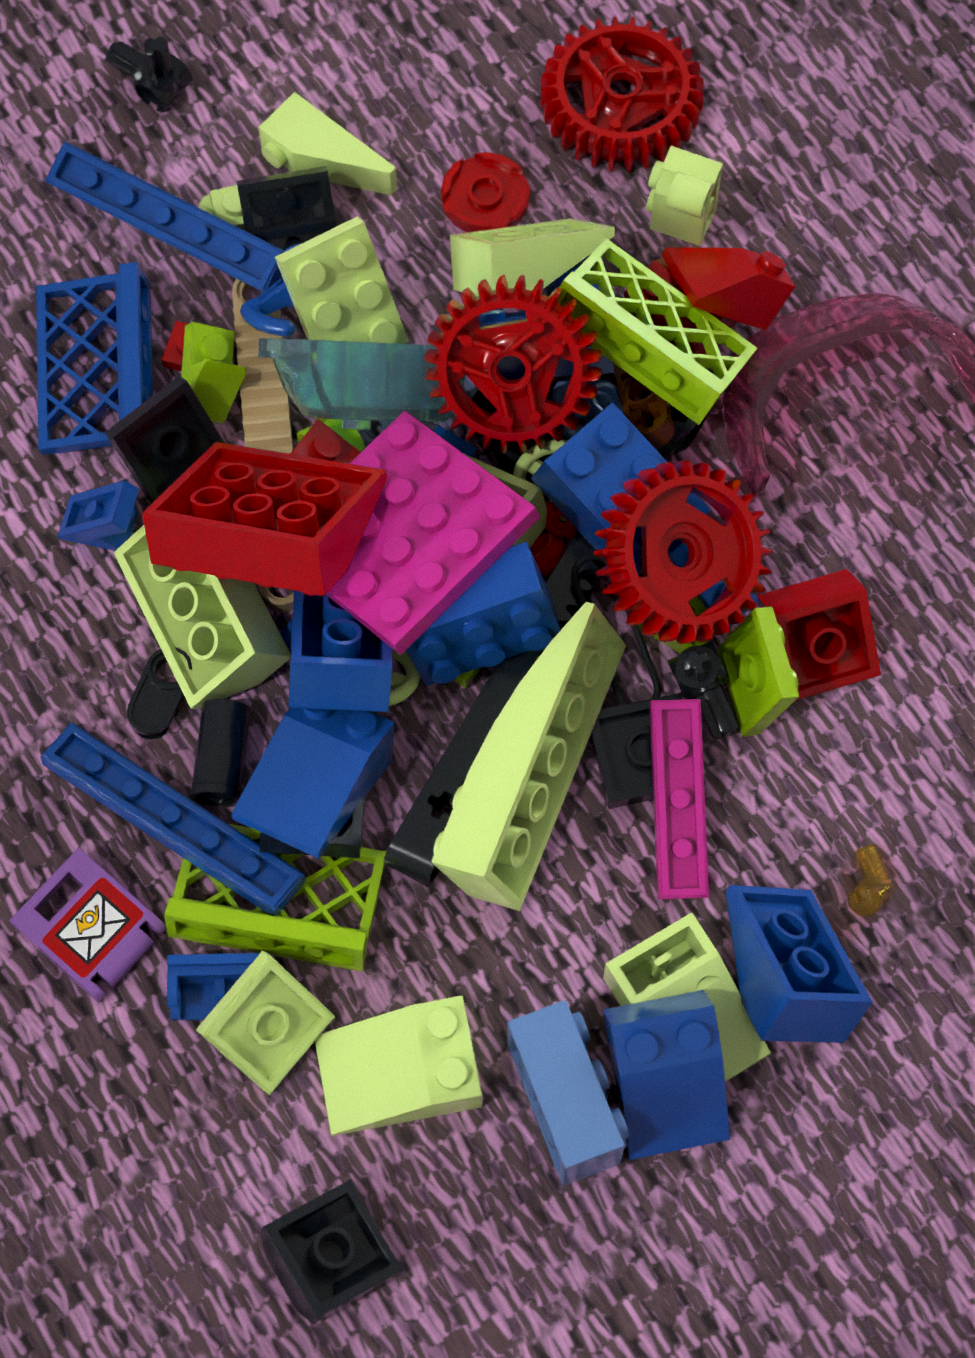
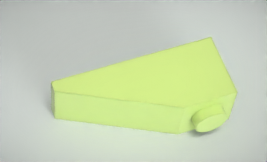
M295 92L258 127L262 147L261 152L265 159L276 168L284 166L289 171L294 172L326 166L329 182L387 195H392L397 190L395 166Z

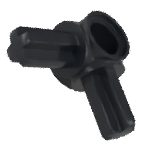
M159 36L155 40L152 38L146 39L143 44L145 55L124 42L112 43L106 55L108 64L134 79L136 94L147 105L152 102L158 106L156 109L158 112H165L192 81L193 77L190 70L180 59L170 54L168 42L164 37Z
M712 641L700 646L688 647L680 655L667 660L684 699H701V713L713 738L720 739L739 729L737 719L722 689L728 684L729 678Z

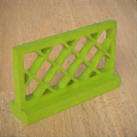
M607 238L600 243L575 272H570L559 287L561 288V294L558 303L561 306H564L573 299L577 302L571 314L574 319L584 314L588 315L589 320L581 331L582 333L597 332L598 337L596 341L590 345L592 348L601 350L603 356L698 425H700L720 396L757 350V347L709 312L693 307L683 293ZM604 257L618 267L621 273L606 272L602 258ZM592 285H598L599 290L594 288ZM612 286L626 287L630 299L615 297ZM641 289H648L658 297L659 301L645 300ZM629 312L636 313L637 318L634 317V316H633L632 314H630ZM650 314L665 315L669 327L655 326ZM679 317H687L696 324L697 329L683 328ZM667 340H672V341H674L676 347H675L673 344H671L669 341H667ZM689 342L703 343L707 355L693 354ZM717 344L725 345L739 355V357L721 356ZM706 368L713 369L714 374L708 371Z
M229 824L260 844L259 831L250 827ZM361 847L360 858L337 857L339 859L333 861L329 856H321L326 867L307 877L305 883L293 896L295 898L304 892L316 909V911L302 919L289 917L284 909L276 917L270 916L258 907L254 910L239 908L232 898L237 895L236 892L228 887L225 888L222 883L201 869L196 868L193 870L194 865L183 858L173 897L168 899L164 914L168 937L256 953L264 951L273 956L363 972L367 956V945L385 869L384 857L387 851ZM276 853L279 858L293 867L295 865L292 861L302 856L299 854ZM354 861L374 864L371 877L354 888L341 872L343 868ZM206 875L219 892L205 901L185 898L188 886ZM333 875L345 893L323 905L311 887ZM368 892L366 902L364 903L360 896ZM353 901L362 914L360 928L354 929L338 926L330 914ZM223 902H226V904H227L228 906L220 905V904H222ZM321 919H323V920L325 921V923H321V922H318V921H320Z

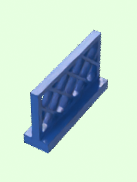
M137 262L119 264V273L36 286L38 450L41 454H57L113 446L105 432L100 433L92 427L108 408L119 415L120 421L154 395L150 282ZM115 289L116 299L103 313L90 304L100 291ZM69 296L75 302L58 320L49 313V298ZM86 309L98 319L80 336L68 326ZM49 321L53 324L51 329H49ZM106 326H109L117 332V340L103 354L91 343ZM64 332L76 343L58 360L50 354V345ZM86 349L99 360L83 377H80L69 367ZM50 362H51L53 365H55L51 370H50ZM107 367H110L118 373V381L104 395L93 387L92 383ZM65 373L77 384L61 401H58L50 394V386ZM87 390L100 401L82 419L71 411L70 408ZM51 404H53V405L55 406V408H54L52 411H51ZM64 414L78 424L66 438L51 440V427Z

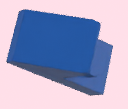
M123 480L70 495L57 538L116 551L131 537L138 514L134 505L139 488Z

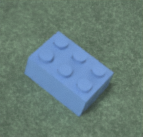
M566 1000L507 1022V1046L563 1186L620 1165L624 1148L627 1147L625 1139L629 1137L628 1128L620 1109L617 1107L610 1110L607 1103L606 1090L610 1086L600 1060L590 1061L586 1042L590 1041V1036L585 1021L579 1011L571 1014Z

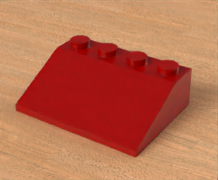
M215 442L142 512L151 564L172 567L177 571H193L215 575L220 579H236L257 583L263 587L295 590L311 596H325L350 566L387 480L386 470Z

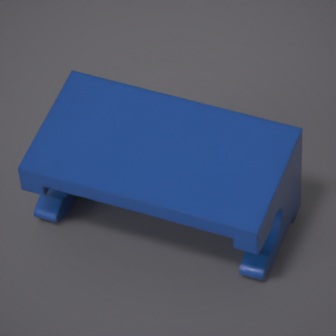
M260 953L167 955V1007L170 1008L171 1021L204 1020Z

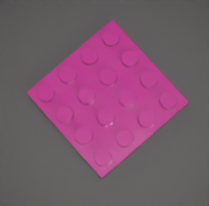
M404 411L349 463L384 469L387 473V480L348 570L326 595L401 655L540 516L535 506L408 412Z

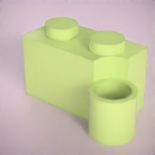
M671 146L664 162L658 160L655 162L649 178L648 187L652 188L648 197L646 211L651 212L650 229L701 246L716 211L723 163Z

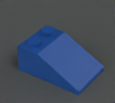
M290 707L283 716L233 809L232 819L319 859L334 836L339 833L364 796L366 797L392 762L395 722L371 711Z
M730 885L725 893L741 1002L760 1040L844 1043L873 1002L812 891Z
M699 990L603 1009L619 1107L629 1132V1137L625 1139L629 1160L730 1140L723 1054L715 1007L705 991Z

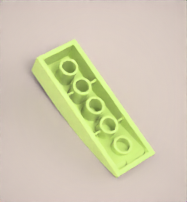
M585 602L552 639L520 681L492 725L468 771L464 784L457 789L454 795L452 813L445 830L438 835L435 841L434 856L431 862L463 892L471 897L517 911L521 910L626 647L625 643L594 603Z

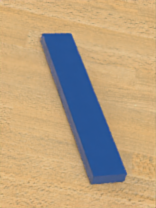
M66 141L63 142L45 179V182L262 292L279 280L281 272L275 256L284 253V250Z
M72 722L40 756L43 766L270 916L277 917L305 883L304 873L273 853L260 852V845Z

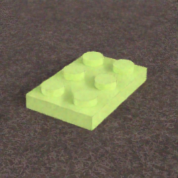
M358 216L275 256L322 376L330 373L332 378L335 379L409 342L366 225Z

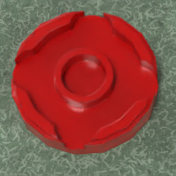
M489 152L476 153L474 158H468L465 161L462 158L453 163L444 175L440 191L444 213L454 226L466 233L518 225L527 213L530 200L529 183H527V179L523 175V170L520 166L504 155Z

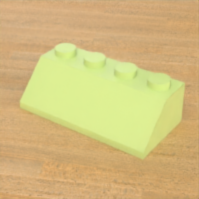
M144 525L113 552L191 709L201 708L203 702L207 700L224 699L260 685L291 658V654L254 583L236 579H220L215 575L193 571H177L172 567L151 564ZM175 647L187 653L191 659L192 670L189 669L184 655L177 652Z

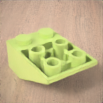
M692 912L605 964L603 979L620 1006L704 990L715 1007L723 1054L725 1082L771 1054L765 1041L760 1040L741 1002L740 993L720 954Z

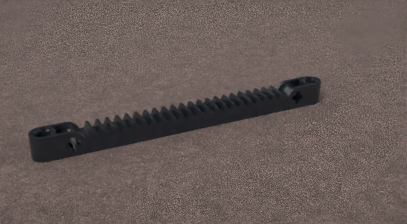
M706 368L708 371L714 374L713 370ZM670 405L673 421H676L674 423L675 433L666 445L656 449L667 462L671 463L673 454L686 450L693 443L713 407L700 425H698ZM653 416L646 418L649 428L653 426ZM578 530L546 582L561 629L581 608L571 582L572 567L577 559L595 551ZM598 560L585 562L578 572L580 587L586 602L591 603L592 591L598 592L600 589L601 576L595 573L606 566ZM545 648L537 651H526L506 658L495 667L393 837L384 857L385 865L426 887H429L434 882L440 871L431 862L434 856V844L438 835L445 830L450 815L443 813L439 819L435 818L433 809L441 811L446 805L450 807V812L452 813L454 795L457 789L464 784L468 771L492 725L520 681Z

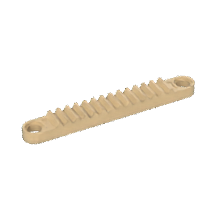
M236 279L233 283L232 298L238 366L247 368L246 375L240 386L245 447L290 454L294 447L283 337L258 331L246 323L240 314V309L246 302L243 298L245 292L252 288V286ZM279 309L266 315L281 319V310ZM257 584L260 596L267 608L275 612L284 613L293 610L294 592L288 597L278 598L269 592V587Z

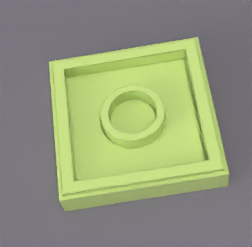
M262 951L197 1027L196 1031L259 1088L270 1095L335 1016L272 956Z

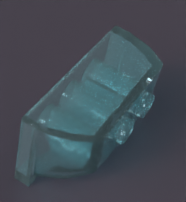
M259 338L258 357L272 358L284 391L304 416L342 420V429L371 430V420H380L381 429L385 430L404 411L422 422H444L449 419L453 412L450 411L439 415L438 410L446 399L444 397L430 398V391L439 381L425 380V373L430 367L437 365L424 361V355L429 349H437L433 345ZM464 375V376L459 380L460 385L462 386V388H463V386H464V381H465L466 375Z

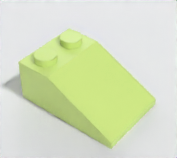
M570 218L450 235L453 289L462 292L469 287L478 297L480 281L486 279L492 291L496 290L497 280L502 275H505L509 288H514L519 276L524 275L527 290L532 291L539 279L544 281V289L590 255L605 238L608 240L612 239L615 236L614 227Z
M463 995L410 1005L321 1033L315 1040L331 1136L482 1107V1092Z

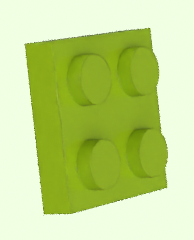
M773 607L755 608L744 619L745 621L740 623L717 648V653L729 678L727 687L742 737L761 734L799 697L798 678L795 671L790 667L784 647V632L782 627L777 624Z

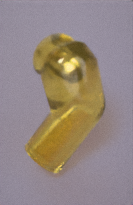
M876 844L864 846L854 852L862 878L854 891L851 890L848 894L847 901L850 909L863 917L871 916L879 911L892 889L891 879Z

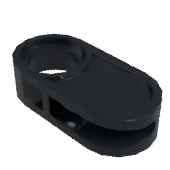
M175 647L177 652L184 655L189 669L192 670L191 659L187 653ZM161 649L154 652L149 658L127 709L131 728L137 735L145 739H157L167 734L173 717H177L180 711L177 709L180 701L185 700V696L177 681L166 683L157 677L158 669L167 662Z

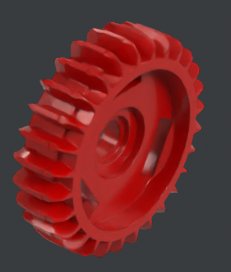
M614 16L611 25L604 26L597 18L595 29L592 31L581 24L578 38L567 33L564 39V46L555 45L553 58H547L545 73L541 77L542 92L540 93L541 109L544 110L543 118L545 124L551 125L552 138L562 137L561 146L563 151L576 145L575 158L577 161L589 153L592 155L591 166L593 168L600 159H606L610 172L613 171L617 161H624L626 170L630 172L633 160H640L647 170L651 155L664 162L667 149L669 150L671 146L680 149L681 141L689 142L692 129L697 128L704 101V81L700 76V63L692 62V49L681 50V36L668 40L667 27H664L658 33L652 31L651 19L644 27L636 26L634 16L630 18L628 24H619L617 17ZM624 55H632L646 59L654 63L658 67L649 66L647 64H644L642 62H639ZM617 80H627L634 85L635 89L627 95H619L611 90L610 85ZM581 81L584 113H577L568 101L566 90L568 82ZM661 114L665 116L657 124L635 131Z
M505 275L500 276L494 291H492L487 280L484 279L478 285V297L467 287L461 293V300L464 306L452 299L446 306V310L451 317L439 314L435 321V326L442 332L433 331L428 336L427 342L437 349L427 350L424 355V361L437 366L430 367L426 371L425 380L439 381L430 391V398L444 397L446 399L439 408L438 413L443 415L453 411L456 416L450 427L454 430L463 423L469 427L465 438L466 441H470L477 433L484 435V450L489 448L494 439L501 440L500 444L503 454L507 453L512 441H518L520 452L522 454L526 453L530 439H534L539 449L542 450L545 448L546 441L548 440L547 433L559 442L564 436L562 424L574 431L579 423L575 413L586 416L591 407L584 398L594 400L599 390L597 386L590 382L600 380L602 369L589 364L599 362L602 352L599 349H588L598 337L597 332L582 333L581 330L589 320L588 315L584 314L574 319L571 314L577 302L573 299L564 306H561L558 303L561 294V288L559 287L549 297L543 295L544 281L542 279L538 280L532 291L526 289L524 275L519 276L514 288L508 287ZM503 308L525 310L527 319L481 327L479 315L485 312ZM506 356L519 358L525 367L524 376L518 380L504 378L498 369L499 361ZM563 358L573 362L574 371L564 400L561 403H557L546 398L559 360ZM466 375L497 410L491 414L475 404L465 393L459 380Z
M690 460L675 462V464H672V462L658 464L655 466V469L649 468L640 471L638 479L634 478L624 482V493H616L610 497L618 510H606L600 514L601 517L610 523V528L595 532L596 536L606 540V547L595 550L593 554L606 558L607 566L597 570L595 574L610 577L612 583L602 593L605 595L618 594L620 599L612 610L618 612L630 609L626 624L632 626L643 623L642 635L652 636L658 634L659 641L672 642L676 640L680 644L692 643L694 641H709L713 639V635H724L730 632L729 624L736 625L744 622V616L741 611L753 610L757 607L750 594L766 591V588L757 581L758 575L770 574L772 572L770 568L761 565V557L772 554L773 550L761 547L760 539L769 535L771 531L769 529L757 528L755 521L762 517L764 512H750L747 506L754 498V495L738 496L737 492L741 481L732 480L724 483L726 470L718 469L709 472L708 463L702 462L692 466ZM689 494H695L708 502L724 521L723 524L718 523L688 504L686 500ZM636 527H641L642 577H639L637 574L633 556V540ZM675 539L683 541L689 550L688 561L683 567L675 566L668 556V548ZM723 580L726 587L718 599L706 610L695 615L688 602Z

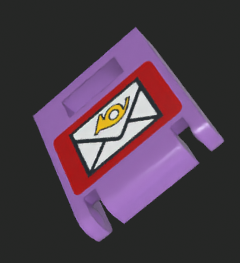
M79 847L9 920L11 926L98 1003L106 995L91 980L98 974L110 987L114 988L154 945L152 939L140 928L147 924L159 936L167 930L166 925ZM71 877L81 888L48 922L38 913V910Z

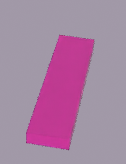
M701 699L651 700L649 705L657 898H709Z

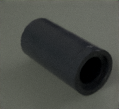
M210 699L203 702L190 795L193 801L202 805L236 806L241 794L251 708L248 705L229 699Z

